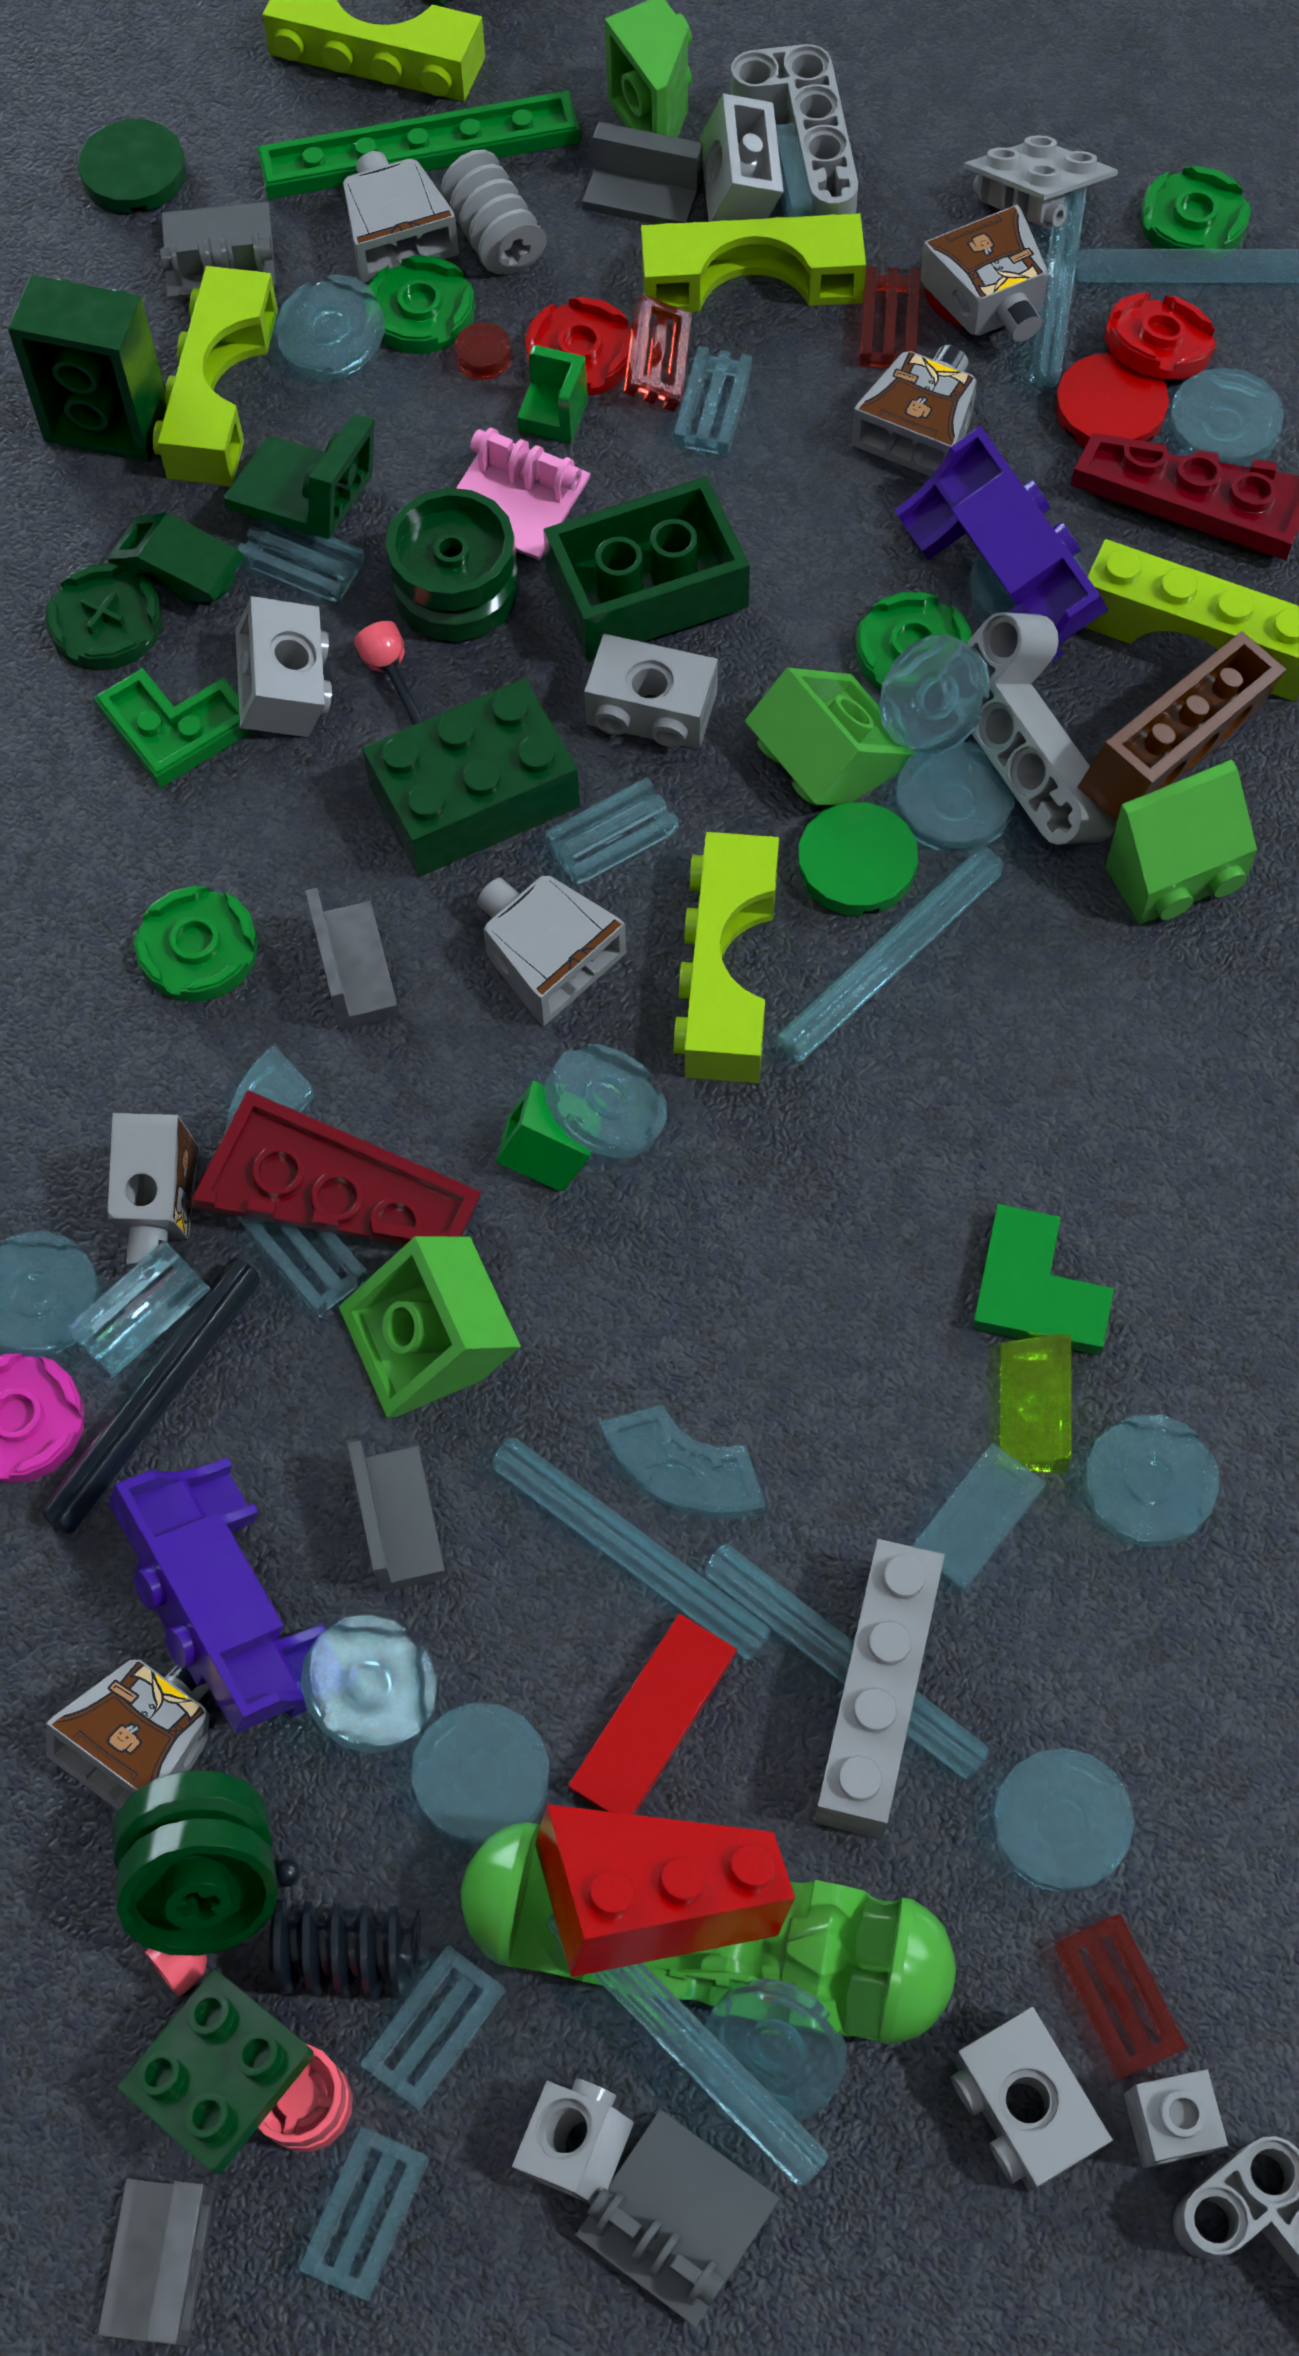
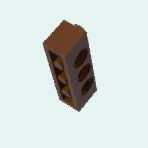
M1241 631L1108 739L1077 788L1117 822L1122 804L1177 782L1255 716L1287 669Z

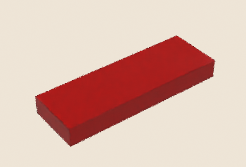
M679 1613L569 1783V1791L600 1811L636 1815L736 1657L737 1648Z

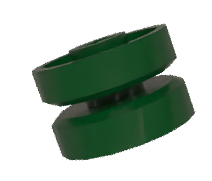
M444 488L426 492L402 506L389 524L385 544L391 570L393 594L399 614L414 630L435 640L455 642L482 637L503 624L516 606L519 589L518 568L515 561V536L509 516L493 499L473 490Z
M188 1770L155 1779L133 1792L118 1810L112 1832L113 1858L117 1869L115 1880L116 1908L124 1931L143 1947L168 1955L201 1956L232 1948L256 1934L273 1915L279 1892L276 1867L271 1853L273 1842L270 1817L264 1798L246 1781L219 1771Z

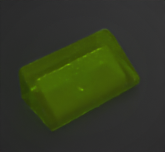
M1053 1334L1001 1342L999 1470L1066 1473L1072 1452L1071 1335Z

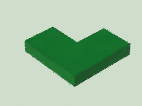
M143 668L93 697L97 710L159 788H162L254 731L240 728L239 696L224 677L175 707Z
M997 1204L972 1329L1101 1355L1114 1288L1050 1275L1061 1217Z

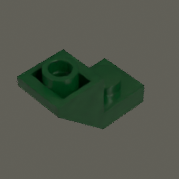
M166 512L136 516L106 560L110 564L114 563L124 566L127 572L131 574L153 572L183 603L216 601L224 596L234 584L235 576L233 574L245 556L237 548Z

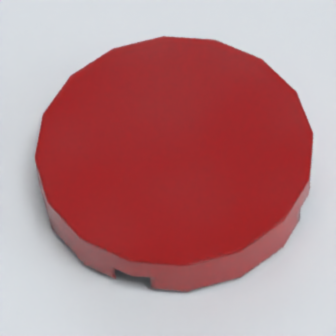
M1137 293L1122 298L1111 308L1104 339L1109 351L1127 367L1141 374L1160 379H1185L1200 374L1210 364L1216 347V340L1214 341L1213 338L1215 328L1211 320L1191 303L1179 297L1165 295L1163 302L1149 300L1151 293Z
M587 297L569 298V304L561 305L556 308L555 303L543 308L530 322L525 336L528 368L529 353L533 345L585 356L588 396L601 394L617 386L630 372L635 357V339L632 330L628 326V319L621 310L598 299Z
M1097 353L1076 361L1062 375L1055 399L1057 422L1064 432L1066 427L1070 433L1075 435L1074 441L1084 448L1093 433L1140 441L1149 440L1153 436V440L1161 432L1169 405L1167 386L1163 379L1144 375L1127 367L1112 353Z

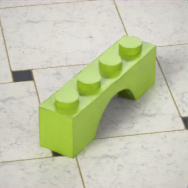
M269 0L262 14L269 55L465 102L486 57L482 16L431 5L426 11L411 20L390 25L371 24L358 20L349 15L337 0Z
M860 213L641 225L642 271L646 315L700 312L706 298L715 288L730 279L745 275H765L780 279L794 287L809 306L863 303L866 258Z
M206 266L200 289L194 288L191 292L189 303L191 322L188 332L182 331L179 336L177 347L179 366L176 376L170 375L167 379L165 389L167 410L164 420H157L155 423L153 450L155 454L161 455L167 479L232 486L242 453L244 438L237 406L223 399L213 390L217 381L230 367L242 360L267 354L278 314V307L271 273Z
M1108 539L1104 540L1088 578L1102 597L1108 611L1084 628L1129 644L1150 632H1179L1199 638L1218 650L1243 631L1287 669L1271 694L1297 702L1299 697L1298 605Z
M706 832L704 855L692 854L690 891L700 892L699 908L687 907L684 944L695 945L693 962L682 961L679 982V999L690 1000L688 1017L676 1016L673 1054L685 1055V1078L759 1083L765 999L741 987L728 973L722 958L729 945L741 933L756 925L773 921L779 837Z

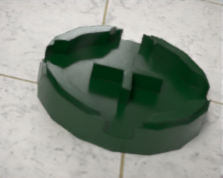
M124 119L103 126L88 137L79 151L77 165L87 196L98 206L116 213H132L131 208L145 206L146 211L162 206L177 194L185 181L186 173L185 156L177 136L164 125L146 119Z
M114 563L90 565L70 573L60 582L61 589L55 594L54 598L50 595L45 606V625L57 652L73 665L94 671L118 669L139 660L155 645L162 629V607L150 580L140 574V577L136 574H131L127 572L124 566Z

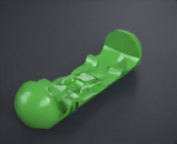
M531 1822L513 1824L491 1835L472 1857L462 1882L461 1906L469 1936L481 1952L498 1965L540 1971L582 1982L618 1987L661 1997L697 2000L707 2005L733 2012L841 2035L864 2038L887 2045L905 2042L929 2030L945 2010L954 1988L956 1974L955 1956L946 1929L927 1908L910 1898L901 1897V1900L885 1901L870 1896L866 1891L819 1880L806 1883L790 1882L795 1900L778 1936L571 1977L535 1847L540 1824Z

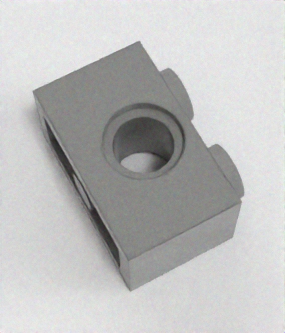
M723 93L700 135V142L703 143V172L708 221L767 219L783 194L773 102Z
M250 596L235 629L240 728L309 737L320 715H327L332 698L331 682L324 680L323 666L327 659L329 638L328 633L321 631L319 607Z
M603 634L584 691L586 725L598 727L609 734L620 735L626 733L653 739L667 747L684 746L700 750L717 695L718 659ZM646 695L658 696L656 698H643Z
M1034 2007L959 2050L952 2061L958 2072L950 2076L959 2098L972 2116L981 2111L983 2112L997 2136V2139L990 2142L989 2146L999 2167L1012 2184L1022 2179L1029 2193L1113 2141ZM1015 2084H1026L1033 2087L1040 2094L1044 2106L1040 2121L1023 2123L1011 2115L1006 2104V2094L1009 2087Z

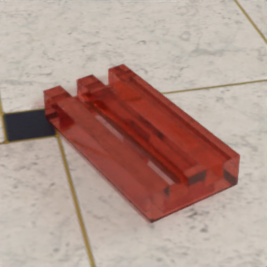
M866 266L859 366L889 368L901 355L894 354L897 292H908L904 352L912 351L916 353L921 269H910L909 276H898L899 268L888 267L887 275H877V267ZM875 291H886L883 353L872 352Z
M644 294L641 295L634 305L624 394L634 397L640 391L645 393V402L654 405L658 399L665 401L664 409L671 412L677 409L683 397L692 313ZM651 313H653L654 321L646 377L644 376ZM669 319L674 321L667 384L660 382L667 341V322Z
M1121 1913L1056 1942L1054 1945L1056 1952L1119 2081L1187 2048ZM1111 1935L1163 2040L1162 2043L1152 2046L1100 1939ZM1086 1947L1138 2054L1129 2057L1077 1951L1078 1949Z

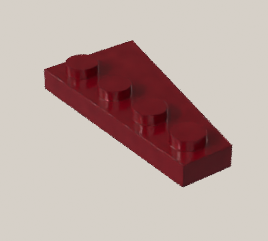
M1093 433L1073 471L1070 486L1283 560H1287L1299 534V475L1276 472L1277 463L1253 459L1251 467L1220 463L1219 453L1196 450V454L1186 456L1171 455L1165 444Z
M247 1090L191 1200L192 1208L405 1246L414 1236L462 1237L480 1200L481 1191Z

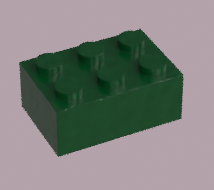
M31 274L9 323L8 331L44 441L150 463L154 453V426L157 420H164L167 407L165 403V387L142 297L129 294L123 290H108L74 283L67 279H52Z
M707 476L543 529L546 571L586 660L596 658L603 634L644 642L749 607L750 564Z
M526 678L362 747L369 787L418 878L580 807L578 769Z

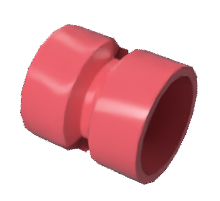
M311 2045L308 2046L314 2052L313 2059L258 2126L268 2138L293 2152H315L331 2145L344 2132L352 2115L353 2094L347 2077L322 2050Z

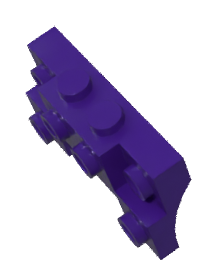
M981 425L952 445L933 476L907 501L894 509L927 560L967 534L1016 605L1009 613L1040 614L1047 616L1054 623L1058 631L1059 643L1057 652L1050 663L1064 654L1059 644L1108 611L1102 597L1073 557L1081 549L1062 521L1054 527L1050 525L1043 514L1050 510L1051 507L1032 479L1024 485L1021 484Z
M228 1457L211 1464L183 1471L161 1472L150 1470L116 1483L108 1504L139 1558L134 1572V1584L137 1594L147 1609L155 1608L166 1628L165 1640L174 1662L181 1668L187 1667L197 1687L205 1683L208 1684L234 1734L284 1712H287L289 1717L292 1718L350 1691L355 1680L350 1672L345 1675L324 1640L327 1631L323 1624L292 1636L278 1639L284 1625L231 1533L254 1524L259 1511L255 1504L248 1506L229 1473L232 1464Z

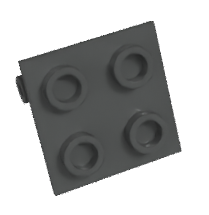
M269 202L162 212L164 248L160 249V257L163 271L166 273L168 300L190 298L194 288L200 289L206 266L271 273L274 289H277Z
M660 2109L611 2181L608 2190L604 2188L599 2193L587 2212V2218L575 2236L696 2328L773 2211L780 2197Z

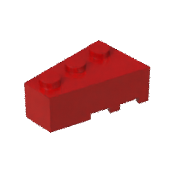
M547 1804L535 1841V1847L571 1977L778 1936L795 1900L775 1834L772 1831Z

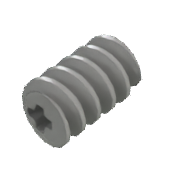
M472 150L460 156L450 165L443 176L440 187L441 195L453 210L460 229L470 241L472 248L479 255V259L485 268L495 274H512L532 265L543 254L547 245L546 234L537 225L536 218L528 210V206L523 198L518 195L517 188L509 180V176L503 167L499 165V160L494 153L487 150Z

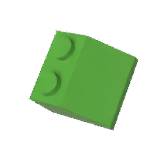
M648 0L605 18L607 100L626 127L678 138L688 113V87L692 84V76L688 66V46L692 44V35L685 17L681 13L675 14L666 0Z
M787 667L745 720L759 737L757 744L761 751L773 761L781 763L794 779L792 785L795 791L804 800L814 805H839L844 802H854L915 764L922 756L852 674Z
M1232 759L1121 805L1105 868L1139 925L1158 917L1162 920L1177 917L1185 912L1192 903L1213 894L1215 897L1227 896L1238 890L1246 882L1257 847L1239 772Z
M414 1236L339 1306L387 1418L398 1417L482 1381L521 1348L471 1237Z

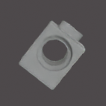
M1208 2069L1136 2084L1124 2094L1143 2169L1211 2155L1228 2146Z
M576 2078L572 2090L546 2081L512 2167L540 2184L592 2205L604 2188L608 2190L634 2122L612 2107L616 2095L602 2087ZM586 2121L587 2135L584 2142L575 2151L567 2153L566 2140L568 2134L577 2124Z

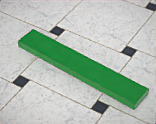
M569 90L267 144L257 146L267 198L270 200L344 186L343 181L347 176L358 173L356 164L359 158L372 151L383 153L389 164L410 158L417 160L424 171L450 167L460 156L472 150H487L494 153L497 158L579 144L580 129Z

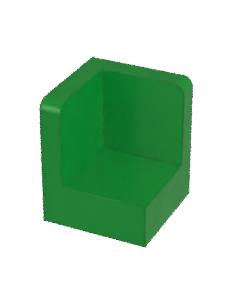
M533 345L529 353L531 383L517 416L518 432L571 444L588 402L586 357Z
M533 1080L506 1119L495 1162L555 1190L564 1191L591 1155L600 1114L596 1109Z

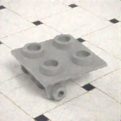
M1040 135L1029 136L1025 138L1024 143L1010 148L990 149L986 156L964 162L965 169L978 174L973 183V191L977 194L980 202L1001 210L1018 204L1027 221L1045 229H1050L1054 226L1059 227L1066 220L1068 210L1063 205L1065 193L1118 175L1117 169L1097 162L1096 155L1084 151L1072 152L1057 146L1055 139Z

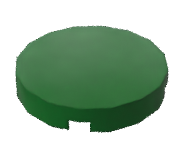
M1201 166L1183 167L1182 173L1169 176L1170 171L1159 175L1147 188L1140 214L1143 234L1155 249L1167 256L1191 263L1215 261L1232 253L1244 240L1251 213L1249 200L1246 203L1242 196L1243 189L1237 181L1219 170Z
M411 256L401 259L402 265L389 270L388 265L378 271L367 287L365 308L373 334L386 346L403 353L429 354L447 349L464 337L474 320L475 298L471 283L469 285V282L464 279L463 272L455 264L438 257Z
M926 592L897 593L879 600L871 607V612L865 616L864 620L862 618L856 634V661L863 676L881 692L900 699L924 700L945 693V672L951 661L971 639V629L963 614L952 605L950 609L946 605L939 603V597Z
M844 802L823 810L807 824L798 845V867L802 876V883L807 893L826 909L846 916H863V911H873L878 908V913L894 907L909 893L917 874V841L908 824L891 810L869 802Z
M190 886L170 891L152 903L142 916L144 921L139 927L138 933L137 930L135 933L133 944L143 976L156 991L178 1001L199 1003L224 996L244 981L255 964L258 941L251 915L236 897L224 892V895L218 892H210L209 887Z

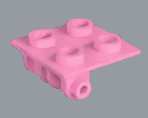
M491 427L486 431L478 429L473 435L470 446L471 451L478 454L456 488L473 490L493 499L509 516L515 536L516 552L540 561L545 553L543 529L563 523L590 479L591 473L575 467L574 460L571 458L561 459L545 453L543 447L535 445L530 450L529 443L525 440L520 439L515 444L512 439L499 435L497 429Z

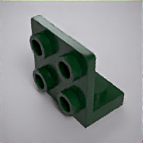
M353 413L341 432H334L331 435L325 452L273 436L267 437L224 495L225 508L246 514L255 519H263L299 530L307 535L329 540L372 477L375 419Z
M214 1968L123 2078L117 2088L213 2174H220L310 2063L314 2052L308 2045Z

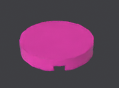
M22 1353L0 1356V1482H31L54 1472L73 1454L84 1431L85 1406L72 1377L51 1359L39 1356L40 1358L23 1356Z

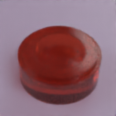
M487 322L475 323L464 328L456 338L457 364L466 375L476 379H490L502 374L508 368L511 362L510 338L500 326Z

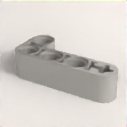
M802 44L751 50L738 55L731 65V95L773 102L775 123H786L805 216L856 214L858 178L829 53L822 47Z
M1005 612L993 614L981 625L949 664L944 677L945 694L1040 833L1049 842L1057 845L1103 842L1112 835L1117 822L1077 788L1090 766L1032 686V683L1048 666L1057 652L1059 643L1058 631L1054 623L1047 616L1040 614Z
M1272 2136L1262 2137L1234 2153L1183 2196L1175 2207L1172 2219L1173 2229L1180 2246L1195 2257L1217 2259L1240 2249L1262 2231L1299 2278V2149L1288 2140ZM1257 2154L1270 2156L1279 2163L1283 2171L1284 2182L1278 2195L1263 2193L1252 2180L1250 2168L1252 2160ZM1201 2201L1216 2203L1224 2210L1228 2218L1229 2229L1222 2243L1207 2241L1199 2234L1195 2226L1194 2214L1196 2207Z

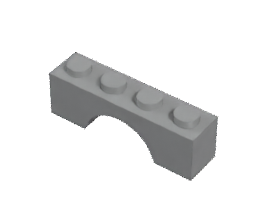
M877 1539L818 1802L815 1824L876 1839H883L889 1819L945 1554Z

